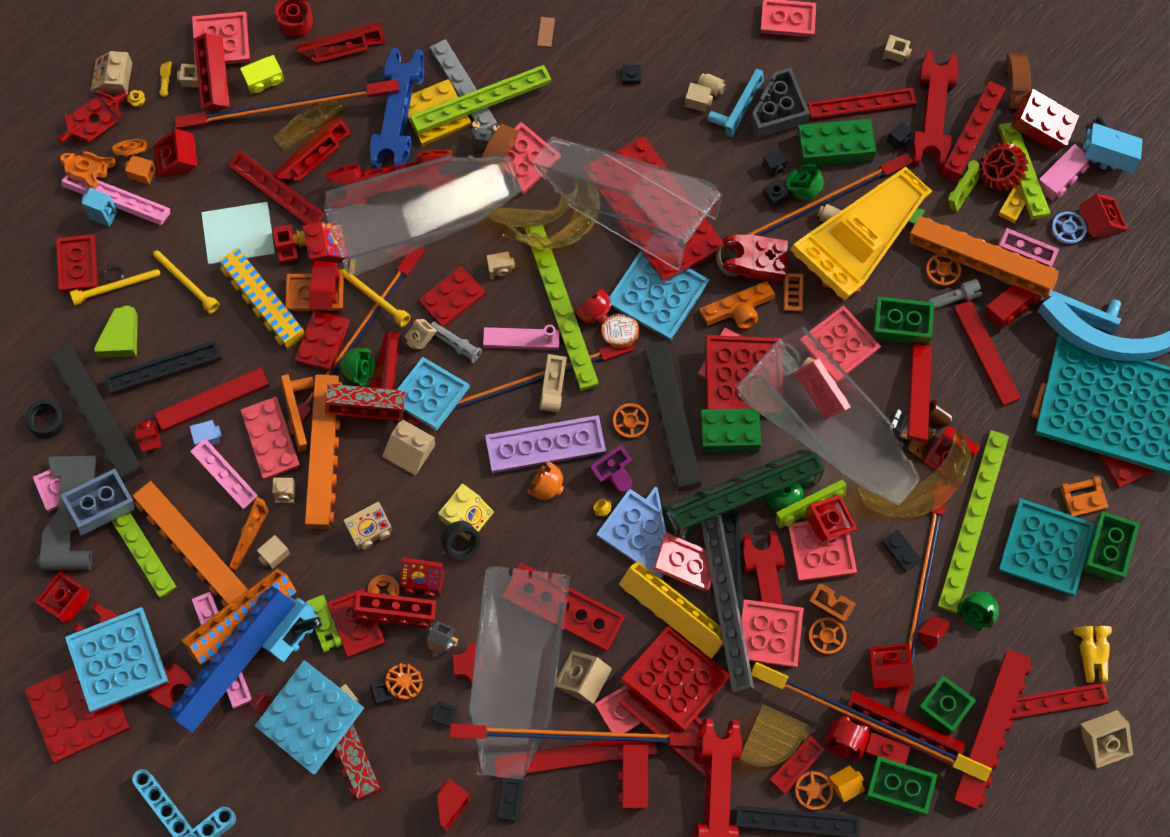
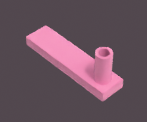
M547 325L544 329L484 327L483 347L559 350L560 330H555L553 325Z
M203 439L190 451L242 509L258 496L206 439Z

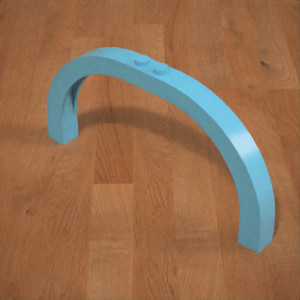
M1057 293L1043 302L1038 309V313L1068 342L1086 352L1103 358L1121 361H1140L1170 352V331L1144 339L1121 338L1104 333L1079 318Z

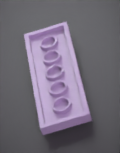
M599 415L485 435L492 473L543 465L547 461L554 463L606 453Z

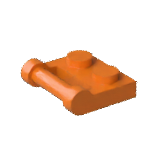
M1098 475L1085 481L1060 484L1066 508L1071 516L1078 517L1109 508ZM1093 486L1094 492L1071 497L1070 492Z

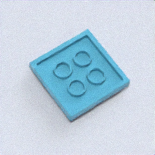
M422 357L397 390L405 391L404 412L437 431L470 386L467 382Z

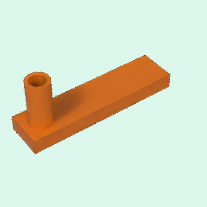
M289 374L282 375L281 387L298 452H304L307 448V442L293 392L314 388L313 377L290 381Z

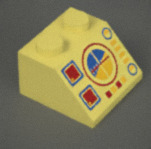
M462 483L439 511L438 516L439 520L447 526L456 521H466L472 524L477 532H479L494 511L478 494ZM468 531L458 533L467 541H470L471 534Z

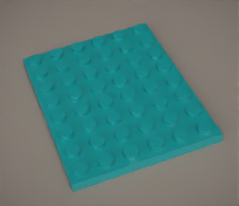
M1058 335L1034 434L1170 475V367L1148 360L1121 361L1103 358L1078 348L1061 335Z

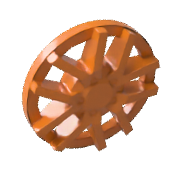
M399 663L389 669L385 678V685L388 692L395 698L409 700L419 694L422 689L423 679L421 672L409 663ZM402 668H407L406 673H403ZM390 674L397 677V679L389 677ZM413 677H418L417 680H412ZM389 682L395 685L391 688ZM396 687L400 689L398 694L393 691ZM409 688H411L415 693L412 694ZM404 690L408 696H403L400 694Z

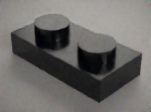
M898 529L882 540V544L905 573L922 561Z
M503 778L498 819L518 822L524 780Z

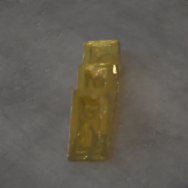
M339 100L320 102L319 104L314 103L303 115L299 113L274 137L275 141L284 151L289 150L317 131L344 108V105Z

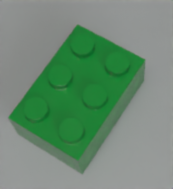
M878 296L874 304L872 337L880 341L913 344L915 342L928 346L932 339L934 303Z
M759 408L701 410L702 453H748L760 451Z
M1101 511L1095 519V527L1082 571L1116 583L1123 581L1127 575L1140 523Z
M878 756L873 763L864 799L916 816L925 817L928 814L937 774Z

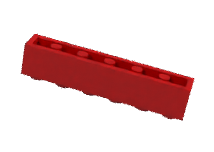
M992 81L988 82L944 165L941 177L957 184L1002 99L1005 87Z
M852 691L846 704L847 707L953 755L963 754L965 742ZM843 714L844 716L854 721H857L869 728H872L884 735H887L899 742L911 746L916 750H919L931 757H934L946 764L953 766L951 762L945 759H942L934 754H931L923 749H920L912 744H909L901 739H898L890 734H887L879 729H876L868 724H865L857 719H854L848 715Z

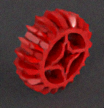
M1005 142L1003 146L998 143L997 148L991 146L992 151L990 152L985 151L987 156L981 157L983 162L979 164L981 169L978 172L981 175L980 179L987 187L994 191L997 189L1002 192L1003 189L1009 191L1010 186L1016 188L1015 184L1017 182L1022 184L1020 178L1026 177L1024 172L1029 171L1026 166L1029 163L1026 159V154L1022 152L1020 147H1016L1015 144L1009 145ZM1010 156L1015 157L1016 163L1011 162ZM991 171L996 173L997 178L992 177Z

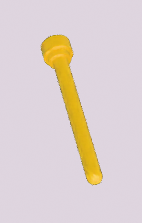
M159 251L153 252V256L203 302L204 310L212 314L219 308L220 303L215 298L207 297Z
M155 269L83 292L82 290L70 291L74 306L80 305L86 298L158 277L160 271Z
M341 269L344 278L389 312L396 324L404 327L409 322L411 316L406 311L397 310L346 269Z

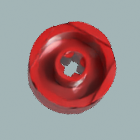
M279 0L277 2L275 15L281 33L290 37L306 36L313 25L310 4L306 0Z
M840 716L839 719L832 721L823 745H828V751L840 758L849 760L850 757H854L855 761H860L870 739V729L865 725H857L851 722V719L846 716Z

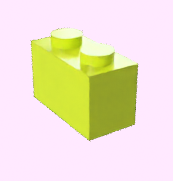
M274 55L240 68L251 94L262 92L264 89L270 86H277L284 81L283 73Z

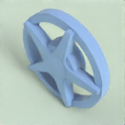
M1066 211L1054 218L1052 232L1059 241L1066 244H1076L1084 238L1087 232V225L1080 215ZM1062 216H1069V220H1066L1064 223L1057 220ZM1072 218H1077L1081 222L1082 226H1077V224L1074 221H1072ZM1055 224L1061 227L1062 232L1060 234L1057 233ZM1077 230H1083L1082 236L1076 239L1074 233ZM1069 235L1072 240L1065 239L1062 236Z

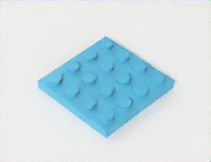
M640 251L611 294V307L622 314L633 317L639 324L671 341L708 285L709 279L688 269L663 282Z
M142 607L65 637L91 713L169 682Z
M304 660L255 726L307 770L316 774L364 707Z

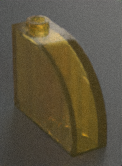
M763 704L738 763L759 770L780 766L794 754L800 742H805L809 733L806 731L808 724Z

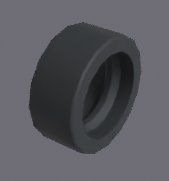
M48 399L33 403L25 415L28 428L41 438H51L57 435L65 424V415L60 406ZM44 409H52L57 416L55 423L45 429L38 428L34 423L35 416Z
M466 521L451 523L445 528L441 537L443 549L455 560L469 559L477 552L481 543L477 530ZM463 531H468L471 534L470 541L465 547L458 550L452 549L451 542L455 535Z

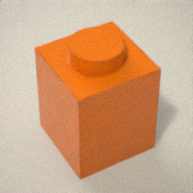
M132 155L130 161H127L125 164V172L128 178L150 185L156 171L153 161Z

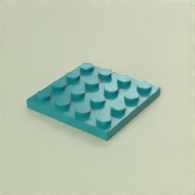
M1020 498L998 571L1074 597L1095 523Z

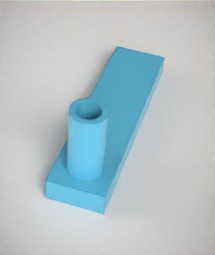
M755 70L730 117L711 111L707 121L725 127L726 135L733 138L764 82L763 71Z
M1052 291L1050 296L1046 298L1045 301L1053 295H1055L1057 292ZM1057 293L1067 306L1087 324L1114 334L1121 321L1117 317L1121 307L1119 300L1112 299L1107 311L1103 312Z

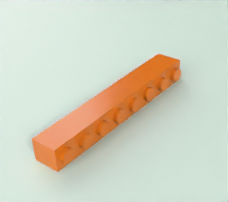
M920 216L910 232L909 243L1045 298L1050 296L1058 279L1059 271L1051 266L1042 265L1033 259L1022 257L1018 253L1007 251L1000 246L989 244L980 238L969 236L965 232H959L947 225H941L930 218Z
M315 375L305 518L307 529H330V523L334 524V512H331V505H335L336 494L332 493V488L337 483V474L333 473L334 467L338 466V456H335V449H339V437H336V430H340V419H337V415L325 414L327 384L343 385V382H339V376Z
M152 481L148 482L133 495L136 500L134 505L137 509L148 514L146 518L153 526L156 524L159 526L160 530L158 532L165 540L169 538L173 542L171 547L176 553L182 552L185 556L183 559L190 568L194 566L198 570L195 574L202 582L206 580L210 584L208 588L215 596L218 594L223 599L221 603L224 607L248 591L244 584Z

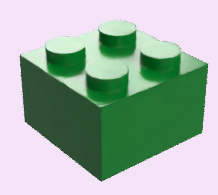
M943 675L916 712L945 734L950 735L970 710L976 699Z

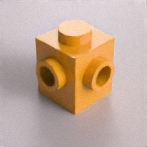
M850 765L829 777L834 792L843 802L865 791L862 784L864 782L863 776Z

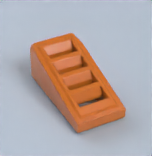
M788 273L783 279V311H803L804 274ZM789 281H798V284H789ZM788 288H798V291H788ZM788 295H798V299L788 298ZM788 302H798V306H788Z

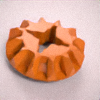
M389 575L376 576L368 586L369 593L380 594L379 587L385 588L388 586L387 591L389 595L398 596L400 594L398 582Z

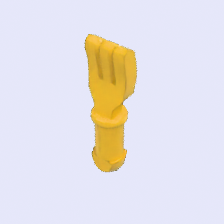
M171 61L161 64L160 67L162 79L160 80L161 89L159 93L162 97H167L169 93L168 84L170 82Z

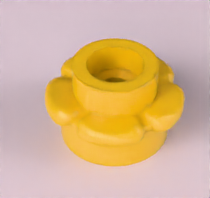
M133 90L128 95L127 100L132 106L141 107L145 102V94L140 90Z
M297 230V234H294L295 245H299L300 248L306 246L304 231Z
M605 499L597 501L593 507L595 515L607 516L611 511V502Z

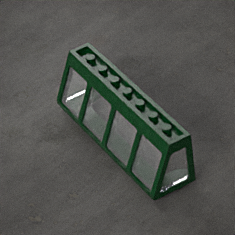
M801 449L662 508L675 536L685 540L692 535L693 526L796 483H800L803 488H810L819 484L825 469L816 452Z

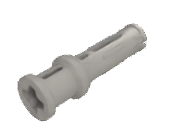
M437 322L431 323V326L437 331L434 335L455 348L459 355L466 356L470 359L471 363H475L482 353L481 348L474 347L467 339H460L437 324Z

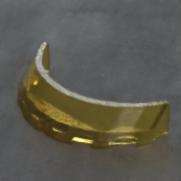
M585 165L580 168L575 175L578 185L576 210L566 226L555 234L544 238L534 232L524 235L510 224L502 235L539 248L554 249L574 244L591 230L600 211L601 201L597 188L599 187L597 178Z
M473 172L468 174L467 190L475 205L492 220L511 227L530 228L550 223L567 212L578 198L579 179L576 178L574 191L569 195L563 196L559 201V205L547 211L498 208L485 198L481 190L477 189L473 181Z
M956 431L951 449L941 466L928 478L913 486L897 490H881L864 485L856 479L852 480L864 505L869 509L891 518L922 516L928 514L931 510H936L951 499V495L957 488L962 486L969 463H971V452L965 438L959 431Z

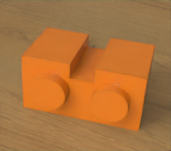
M819 584L810 602L839 619L847 621L856 603L844 596L834 597L833 595L836 591L823 584Z

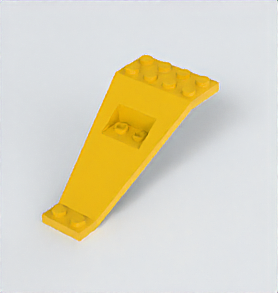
M904 167L797 241L790 250L796 258L807 265L810 271L816 273L823 283L829 285L837 296L846 300L866 282L918 206L930 195L932 190L907 167Z

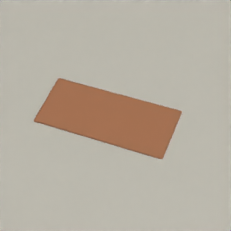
M541 17L537 46L551 47L555 18Z

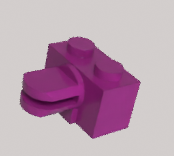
M622 444L587 467L598 483L608 478L619 492L629 490L633 484L631 477L623 467L632 461V458Z

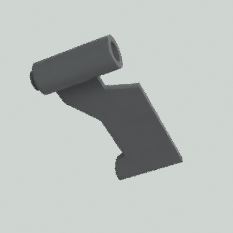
M96 456L49 457L51 471L55 476L61 478L58 511L42 532L41 552L37 556V566L42 571L91 570V550L70 551L71 532L77 531L66 511L60 495L95 478Z

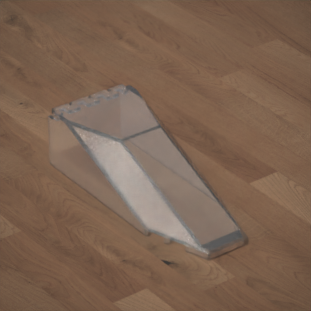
M551 137L532 161V166L544 179H547L554 186L556 193L559 192L565 198L568 206L678 271L681 268L685 245L692 237V232L697 230L706 216L714 220L717 218L723 196L717 190V186L709 181L608 150L556 137Z
M448 155L325 191L324 211L328 224H336L330 227L335 242L342 240V242L336 245L341 258L348 257V259L342 261L348 275H358L475 225L519 194L522 189L509 156L473 158V156L468 155L467 158Z
M804 326L781 337L780 341H776L769 349V352H766L758 361V364H755L736 385V388L740 391L738 395L745 403L810 451L816 452L818 457L845 477L891 504L899 506L921 479L911 459L907 460L901 448L904 445L902 441L898 442L892 430L895 428L892 422ZM818 358L825 365L826 370L832 379L835 380L836 385L851 406L847 410L826 420L794 374V371Z
M490 566L485 569L469 708L473 725H487L488 728L546 730L551 721L569 595L570 575L553 573L552 580H548L549 572L533 571L532 578H529V570L513 568L511 576L509 575L510 568ZM489 736L486 739H476L482 775L523 780L542 738Z

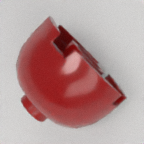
M602 288L573 311L585 323L592 324L598 321L600 324L608 318L607 313L611 309V299Z

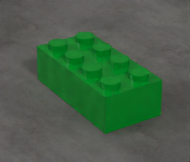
M871 119L798 126L796 138L801 166L806 164L827 166L873 162L876 147Z

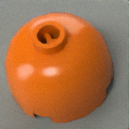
M550 461L546 462L547 467L543 465L536 473L531 484H535L532 490L528 488V494L539 500H550L555 495L559 496L564 489V486H562L563 474Z

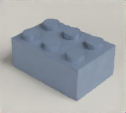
M116 469L60 495L62 503L80 536L135 509L133 499Z

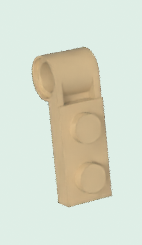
M547 354L540 410L559 413L567 357Z

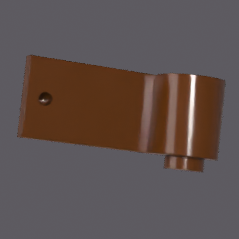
M936 400L929 401L928 440L926 443L909 440L906 450L920 461H924L937 429L950 425L952 413Z

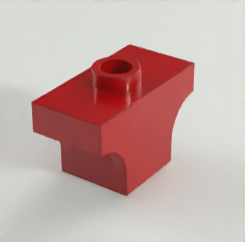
M292 225L273 228L280 264L299 261Z
M156 419L151 421L145 420L137 424L135 435L142 452L161 447L162 442Z
M468 643L465 652L453 655L455 679H468L472 687L480 686L479 670H483L482 659L477 657L476 643Z
M871 733L865 753L872 756L873 760L880 756L906 764L911 746Z

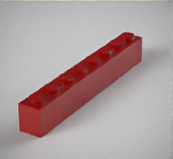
M1009 649L1005 652L968 758L994 770L999 762V758L996 757L999 750H1003L1006 739L1003 738L1005 731L1009 732L1013 722L1010 720L1012 712L1016 713L1019 705L1016 699L1018 694L1022 695L1026 685L1023 682L1025 675L1029 676L1032 665L1029 664L1030 657ZM962 772L952 802L976 811L978 807L982 808L986 796L983 795L985 788L989 789L993 777L989 775L985 782Z

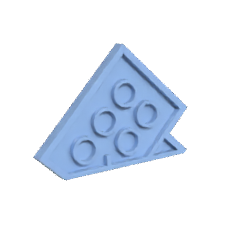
M654 487L646 499L629 489L600 528L596 537L634 563L639 561L662 579L665 574L653 570L663 537L666 534L658 488Z

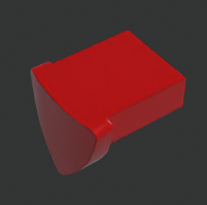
M931 616L917 632L924 645L929 650H932L950 628V624L947 620Z

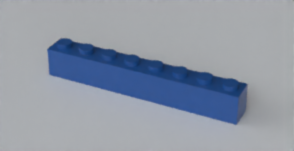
M272 585L262 594V598L251 607L245 619L238 623L233 634L226 638L220 650L211 657L208 665L198 673L196 680L185 689L183 696L172 705L171 711L168 714L193 733L295 606V603Z

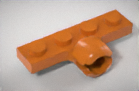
M765 281L699 308L700 315L707 326L731 317L740 328L749 329L758 321V314L754 307L775 299V293L768 282Z

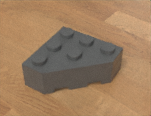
M791 67L773 73L768 86L765 88L760 101L752 113L750 124L756 139L808 123L810 112Z

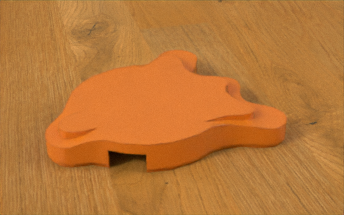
M84 151L83 155L75 156V153H64L60 157V162L64 166L67 176L75 181L85 183L89 189H96L98 187L97 178L107 177V169L116 165V160L113 157H99Z

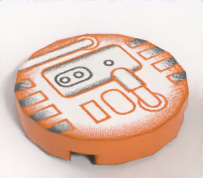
M618 313L611 315L604 321L601 333L603 340L612 347L625 348L631 346L637 340L639 326L633 317Z

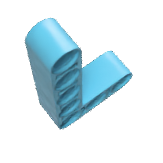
M144 769L136 771L133 775L132 781L135 787L173 837H220L236 822L235 813L228 807H221L193 829L153 775ZM147 775V783L144 785H140V778L142 776ZM156 791H159V799L156 801H152V794ZM167 807H171L172 814L168 817H164V810ZM224 813H230V819L227 822H221V816ZM179 823H184V830L181 833H176V826ZM213 826V833L205 836V828Z

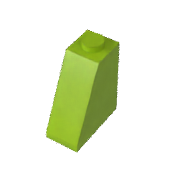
M122 306L121 308L114 309L94 348L98 358L137 357L138 314L134 307Z

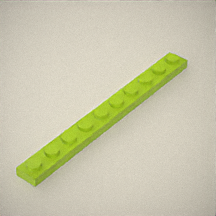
M542 221L524 225L525 234L580 391L597 387L599 382Z
M993 430L989 432L937 608L954 614L958 611V605L961 601L1009 439L1008 435Z

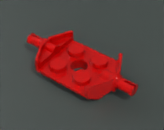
M96 91L97 96L71 115L68 116L65 113L68 129L65 133L58 136L59 140L62 143L71 137L84 143L94 140L121 120L119 106L120 102L128 97L127 94L122 91L115 97H112L111 95ZM99 117L96 123L90 122L91 118Z

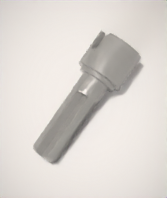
M977 279L962 283L959 289L929 299V302H933L934 309L962 299L970 301L982 296V292L978 291L981 287Z

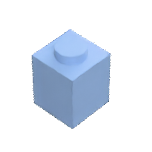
M213 420L190 426L195 446L203 439H206L212 446L220 444L219 437L222 436L219 425L215 426Z

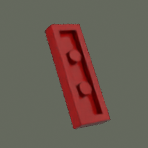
M810 736L769 781L781 793L785 794L826 749Z

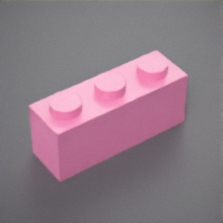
M1076 144L1039 179L1043 194L1052 201L1057 196L1060 198L1067 190L1068 184L1072 186L1078 179L1077 175L1080 172L1084 174L1090 167L1088 164L1090 159L1084 157L1085 152Z
M1008 228L1004 229L997 245L1002 249L1018 253L1022 257L1033 259L1038 263L1040 262L1045 266L1051 267L1059 251L1058 248Z

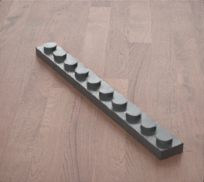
M719 515L702 522L701 525L732 692L737 695L753 690L754 684L722 517Z

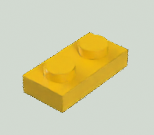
M1015 184L1016 188L1012 189L998 216L1014 224L1025 206L1020 186Z

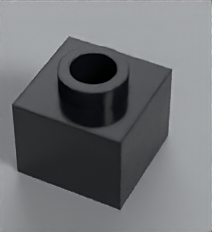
M901 121L889 132L887 142L896 150L901 146L905 147L911 140L912 130Z
M779 149L764 156L762 166L768 176L778 175L784 171L787 160Z
M778 179L764 187L762 195L770 206L774 208L788 200L789 192Z

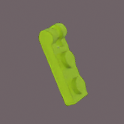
M973 160L968 163V171L959 179L955 190L949 194L948 201L951 210L958 212L980 179L981 175L978 172L979 163Z
M324 595L306 601L315 608L314 613L321 619L322 626L315 630L324 653L330 651L329 649L337 646L338 648L343 646ZM333 635L334 639L326 641L325 637Z

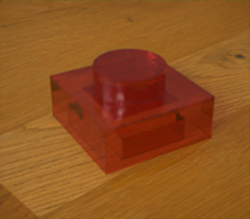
M260 688L248 705L262 716L274 701V698Z

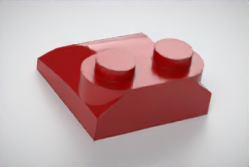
M840 495L810 504L806 508L807 521L816 538L822 543H829L832 539L857 530Z
M59 571L36 599L35 603L61 622L66 623L71 621L87 602L89 590Z

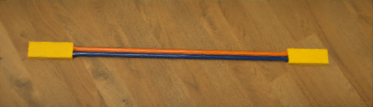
M758 662L755 663L751 672L752 676L780 689L788 688L945 759L951 762L954 768L985 782L992 771V768L959 753L958 755H953L796 684L788 679L789 676Z

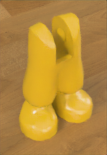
M1093 626L1073 628L1074 634L1082 638L1080 653L1083 660L1086 682L1094 683V669H1098L1101 683L1108 682L1110 645L1107 641V636L1112 633L1111 627L1096 626L1093 628ZM1093 632L1096 637V643L1093 641Z

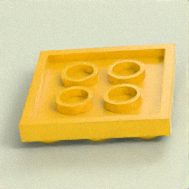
M449 79L413 93L411 96L407 118L421 146L472 126L468 115L420 134H417L410 118L411 115L458 98Z

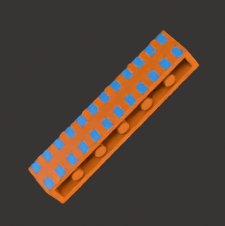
M277 568L183 638L181 641L190 656L200 665L210 660L223 646L226 638L233 634L238 623L249 614L251 607L262 598L263 592L270 588L271 585L287 597L294 595L297 591L287 574Z

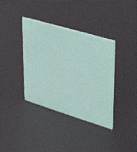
M268 202L201 212L208 264L219 263L221 258L237 247L246 258L275 254Z

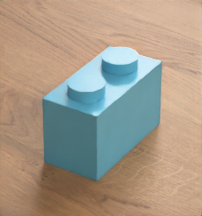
M90 188L82 197V205L89 219L110 227L118 213L111 196Z

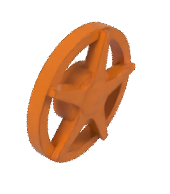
M141 139L125 140L113 145L112 150L116 155H125L127 157L128 155L145 152L147 142Z
M938 254L932 256L926 265V274L930 281L941 287L950 286L957 282L961 275L960 263L953 260L948 263L940 262L937 258L943 256ZM934 260L937 267L935 270L929 271V265ZM953 262L957 266L958 274L951 271V264ZM937 274L941 282L934 279L932 275ZM951 276L955 278L950 282H944L945 277Z
M634 403L620 406L613 416V426L616 432L625 438L633 439L645 433L649 424L647 412L644 408ZM627 407L636 408L634 413L626 414L622 411V409ZM639 410L644 414L646 423L639 421L637 416ZM620 412L624 418L623 422L617 425L616 416ZM637 425L645 426L642 431L634 434V428ZM626 427L630 429L631 435L623 433L619 428Z
M829 617L821 618L811 626L809 641L812 647L819 653L826 655L834 654L843 648L846 642V631L838 620ZM823 622H833L838 626L834 629L826 628ZM820 623L822 628L820 634L812 635L814 627ZM839 629L843 633L842 643L835 639L836 632ZM813 639L821 640L823 650L816 646ZM834 643L839 646L834 650L826 651L828 644Z
M815 771L807 772L798 779L795 785V796L804 808L820 810L825 808L832 800L833 786L829 778L824 774ZM813 775L822 777L827 783L822 785L816 783ZM810 776L811 783L807 787L799 786L802 779ZM829 785L830 795L826 801L822 796V789ZM798 789L806 791L808 796L806 804L801 800ZM819 798L824 802L823 805L818 807L809 806L812 799Z

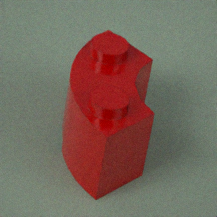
M314 262L309 289V309L332 310L333 304H337L338 293H336L337 280H340L341 269H337L338 262Z

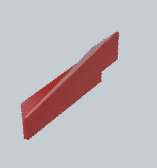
M375 22L300 44L296 48L297 52L306 55L317 63L368 50V45L384 44L385 39L380 22Z
M335 116L332 117L280 166L273 175L279 179L300 181L341 146L339 141L350 135L351 131L342 119Z
M385 332L369 388L395 389L400 332Z

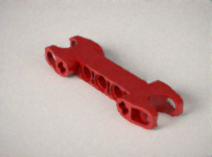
M927 50L919 75V83L928 84L923 132L914 131L912 141L913 164L919 166L922 155L931 153L938 160L937 167L943 169L951 148L952 139L951 135L943 134L947 88H955L957 84V55L951 54L948 64L940 66L933 61V52Z
M452 150L423 151L417 154V162L361 172L359 164L341 166L338 169L325 173L327 182H341L345 185V190L342 193L330 197L331 205H359L367 201L366 194L422 184L424 191L441 190L449 185H453L458 182L456 174H443L438 171L440 164L453 159Z
M776 531L770 532L768 538L769 547L765 550L756 549L752 544L750 535H744L742 555L745 573L755 572L760 602L783 605L777 569L785 568V559ZM798 655V664H797V666H798L799 663H800V657H799V655ZM764 664L771 669L773 667L771 664Z
M97 603L92 606L96 613L100 615V623L117 617L114 612ZM76 624L73 627L77 632L85 629L80 624ZM175 662L167 669L164 667L169 682L146 692L158 704L171 710L172 705L175 703L173 700L175 691L182 687L187 688L193 683L187 672Z
M706 718L702 721L697 743L698 757L707 758L704 823L695 824L693 837H739L738 827L736 825H729L732 760L739 761L742 755L739 721H729L727 734L723 739H720L714 733L712 719Z

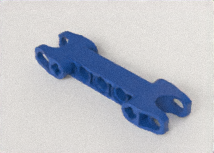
M392 48L386 61L384 80L398 79L400 92L388 95L381 134L374 133L372 135L370 160L371 166L374 169L381 167L382 160L387 155L395 156L394 166L406 164L410 155L411 138L410 136H404L413 85H421L424 78V54L421 50L416 49L411 61L403 64L400 63L401 55L398 48Z

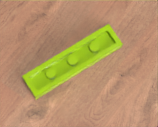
M842 479L776 512V524L779 528L792 525L802 517L805 518L806 508L810 504L838 495L843 499L846 496L847 484Z

